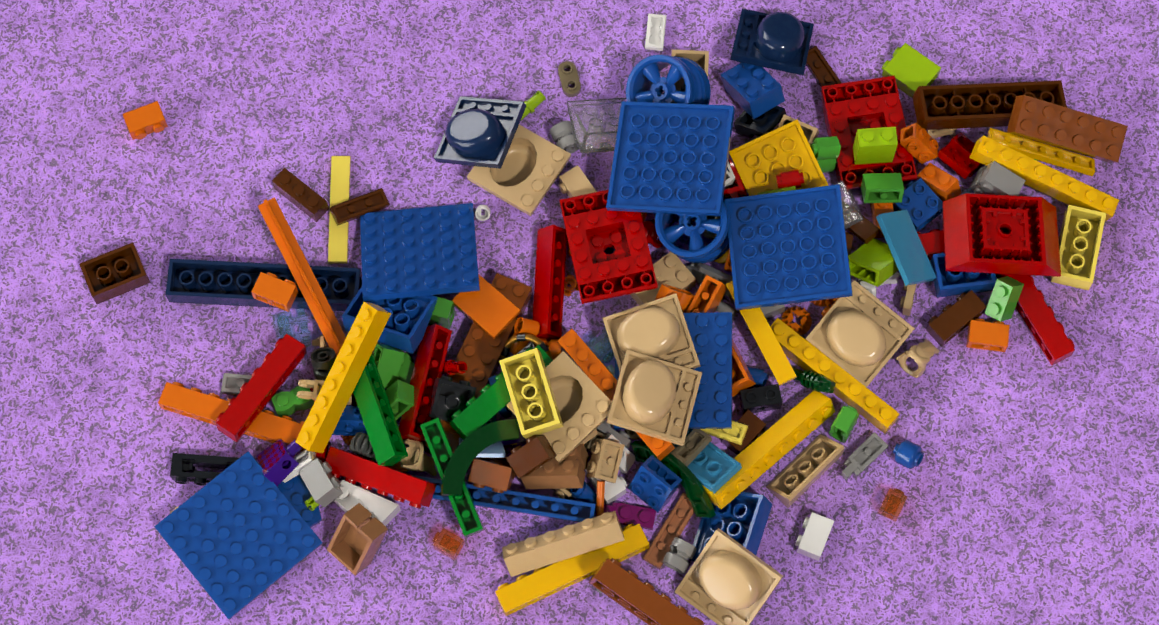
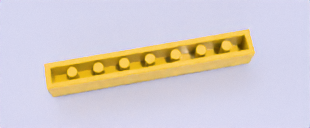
M984 135L976 141L970 155L971 159L986 166L992 161L999 163L1026 180L1025 185L1067 205L1106 213L1105 221L1113 217L1117 208L1118 199Z
M363 302L295 441L308 451L324 452L390 318L391 313L379 305Z
M779 318L773 322L770 327L785 355L804 371L810 370L836 382L833 393L847 405L854 407L861 416L884 434L887 433L897 421L900 413Z
M812 391L733 458L741 464L742 468L715 494L703 486L711 503L719 509H723L811 432L817 429L825 420L831 417L836 412L831 399L821 392Z
M630 524L623 528L624 541L553 563L548 567L544 566L535 569L533 574L528 576L526 574L516 578L514 583L500 585L495 593L505 615L508 616L593 576L601 563L607 558L610 560L613 558L618 562H622L648 550L650 544L640 524Z

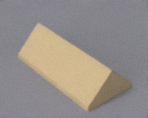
M820 434L766 488L789 508L842 456L845 449L844 446Z

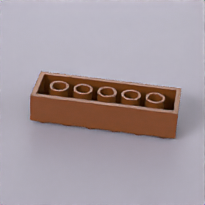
M1020 95L1016 96L1007 133L1101 161L1115 163L1119 161L1128 126L1030 96Z
M607 558L602 562L588 582L648 625L705 624L699 618L689 616L687 614L688 611L682 606L678 605L676 607L665 594L661 593L659 595L648 582L642 583L637 579L638 575L630 570L625 571L621 568L622 564L613 558L611 560Z

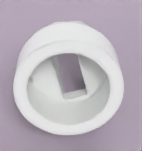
M479 205L475 211V216L480 221L488 220L491 214L490 208L487 205ZM482 209L485 210V215H481Z

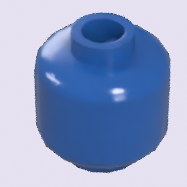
M904 440L900 444L897 443L893 450L896 463L906 468L918 467L923 460L924 453L922 448L909 440Z

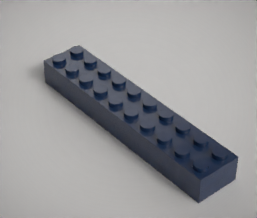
M187 259L169 260L165 294L169 302L277 308L254 299L251 293L260 272L265 274L270 272L275 274L278 279L283 281L288 279L295 283L298 294L291 309H310L287 264ZM310 266L332 310L345 311L362 287L361 268Z

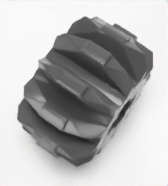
M357 432L350 442V450L358 456L376 461L368 435Z

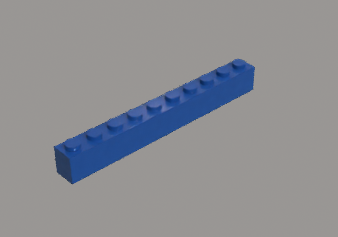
M415 476L437 484L432 499L450 502L448 496L441 495V479ZM467 484L475 506L574 522H582L585 519L595 517L596 504L511 490L498 493L492 491L491 487L479 488L472 484Z

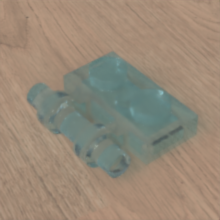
M304 308L297 310L298 316L296 318L292 317L291 311L272 315L277 341L287 333L296 340L303 341L306 347L311 346L310 339L312 335L311 331L308 330L307 323L309 320L308 316L305 315ZM295 325H300L301 332L299 334L295 332Z

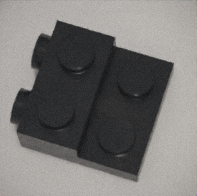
M775 106L755 119L744 110L734 122L736 133L753 138L754 135L763 136L771 132L781 121L783 115H786L785 108Z
M441 375V378H435L431 394L433 399L428 417L451 422L453 420L451 416L459 409L463 411L467 408L466 403L475 396L476 387L470 386L471 382L459 380V383L452 382L453 378Z

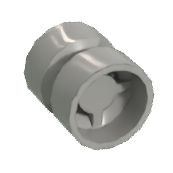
M571 121L560 122L549 131L553 141L557 142L556 146L570 154L576 152L582 146L578 136L575 135L576 131Z
M674 537L670 545L671 551L666 552L662 563L678 573L685 574L689 566L688 560L693 559L697 548L680 538Z

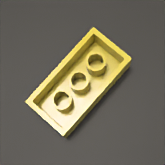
M1068 205L1064 213L1059 237L1061 276H1052L1051 282L1084 290L1090 289L1094 280L1106 213Z
M535 348L499 360L522 436L528 439L534 435L537 436L564 427L541 352Z

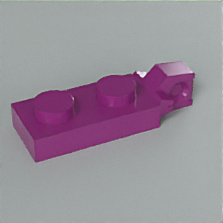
M613 502L612 506L604 505V513L616 511L620 524H640L641 528L653 530L656 515L654 509Z

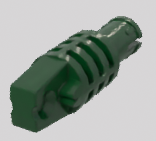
M792 367L797 376L793 380L800 382L802 386L817 392L833 393L836 382L810 370L802 371Z

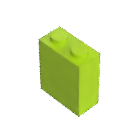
M906 43L901 48L897 47L892 55L893 58L890 61L887 60L881 68L883 70L881 77L895 75L897 88L911 98L919 86H931L941 70L940 66Z
M896 127L857 129L853 144L855 165L893 162L898 146Z
M875 238L867 244H863L848 256L850 275L877 287L899 271L888 244Z

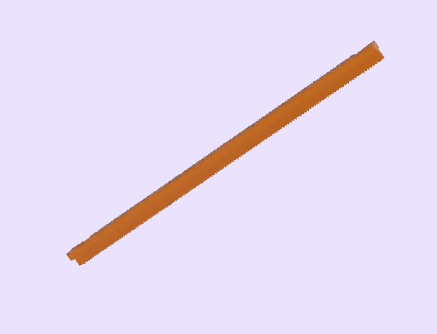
M275 197L270 200L265 199L263 200L264 203L258 205V208L328 346L334 349L337 357L346 336ZM400 461L390 466L404 473L408 472L406 468L401 467Z

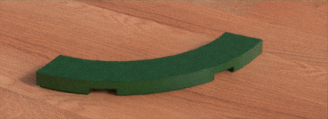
M517 419L489 423L464 439L451 455L444 471L441 495H462L466 472L473 459L482 450L501 441L518 440L519 424Z
M634 441L631 443L637 462H645L651 455L658 459L644 442ZM669 453L661 462L682 479L680 484L685 489L686 496L693 506L696 517H714L716 514L713 505L699 480L685 464Z

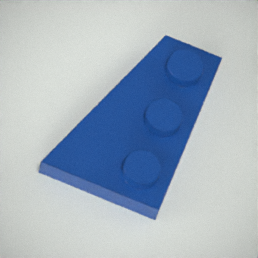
M300 474L286 483L282 481L277 486L310 528L322 521L319 506L314 511L309 510L311 505L308 508L305 505V501L312 495Z

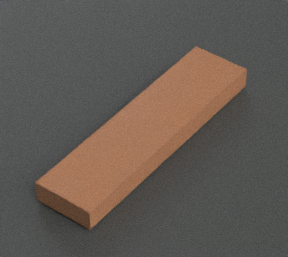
M684 492L643 557L644 561L658 569L663 565L662 560L666 552L671 551L670 545L674 537H680L695 512Z

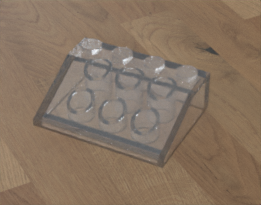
M626 98L567 101L575 143L581 153L615 150L621 102L627 101Z

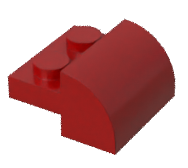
M961 132L938 152V157L941 161L950 166L964 179L972 177L983 165L970 158L975 143Z

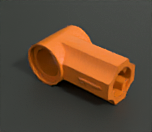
M524 317L517 318L513 336L524 333L537 336L540 329L539 322ZM529 341L514 343L509 352L516 355L528 345Z

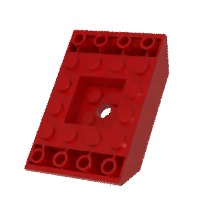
M895 75L821 86L822 107L828 137L837 136L841 145L835 171L842 190L861 188L863 174L901 173L902 181L917 179L913 155L900 144L901 129L905 128L906 124ZM896 127L898 146L893 162L855 165L853 144L857 129Z
M609 189L559 200L582 304L658 288L641 212L608 211L606 204ZM607 247H612L615 249V251L612 254H606L604 252V250Z
M965 193L943 201L945 271L1061 276L1056 207L1044 198ZM1000 228H1007L1010 233L1004 234Z

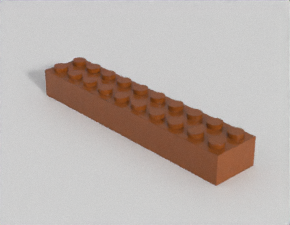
M496 273L491 285L519 308L521 312L495 339L473 321L455 359V362H466L467 371L463 374L456 373L455 375L447 376L453 378L452 382L459 383V380L471 382L470 386L476 387L475 398L482 395L480 391L487 384L490 385L488 378L495 375L500 364L499 360L504 345L513 336L515 322L517 318L522 317L532 296V287ZM441 420L454 452L459 446V438L461 437L450 426V422ZM426 440L421 441L424 445V451L431 454Z

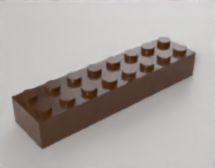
M1061 80L919 86L912 96L917 123L925 130L1008 126L1016 96L1020 95L1030 96L1067 108Z

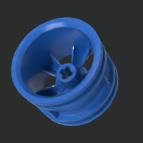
M667 55L646 57L632 69L626 84V99L628 102L654 101L655 103H671L675 101L679 104L709 105L711 95L709 79L703 68L695 61L684 57ZM671 65L667 78L660 77L659 72ZM683 77L686 91H676L674 83Z
M724 200L722 203L721 219L707 220L705 215L677 214L680 216L679 225L672 226L675 214L656 213L655 228L661 243L669 251L685 261L698 264L712 262L725 254L729 249L728 230L730 222ZM693 219L697 223L696 226H693L691 223ZM705 229L717 234L715 239L706 247L700 236ZM683 234L690 236L689 251L679 249L675 243Z

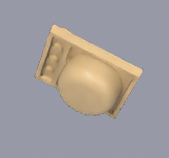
M519 124L502 168L474 166L467 175V180L527 215L532 216L571 158V154Z
M854 280L851 283L853 296L840 297L805 340L867 387L915 328Z
M676 293L602 318L619 371L621 370L627 349L689 369L701 367Z
M627 349L606 423L683 446L702 372Z
M564 351L546 367L564 427L537 435V437L545 435L557 456L555 458L559 463L608 418L612 401ZM510 401L506 406L516 416L512 401Z
M718 528L675 590V593L718 625H750L783 578V575Z

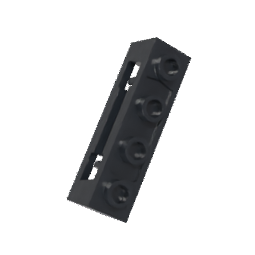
M173 453L170 477L178 484H187L188 481L194 482L196 485L205 486L206 483H209L221 472L195 471L193 464H197L198 467L226 469L239 458Z

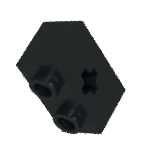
M779 384L740 390L739 399L743 415L747 410H750L752 413L781 409L782 398Z

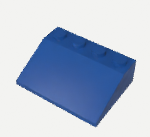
M361 287L342 315L344 329L347 332L350 331L363 302L379 305L390 312L391 315L378 342L413 354L423 339L438 298L433 295L363 301Z
M741 492L723 509H719L712 503L716 515L712 518H701L693 542V546L697 548V551L690 561L695 562L718 528L756 555L772 503L764 495Z

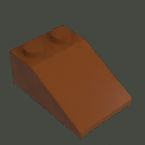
M475 457L468 481L472 482L475 487L484 488L488 486L494 492L503 493L510 489L516 473L506 459L507 457Z

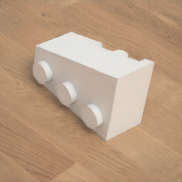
M344 480L340 482L341 486H339L343 494L333 501L345 513L360 503L369 510L372 518L376 517L384 526L401 511L399 504Z

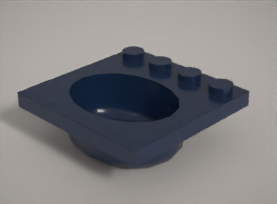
M742 8L730 60L803 76L814 24L800 21L794 15L787 12L766 14Z
M460 96L434 156L435 161L439 163L501 169L525 111L526 104L523 101Z

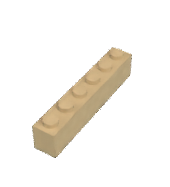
M612 511L591 519H585L582 522L566 525L554 531H547L535 537H529L517 543H510L502 547L503 559L510 576L513 577L624 541L625 539L616 511Z

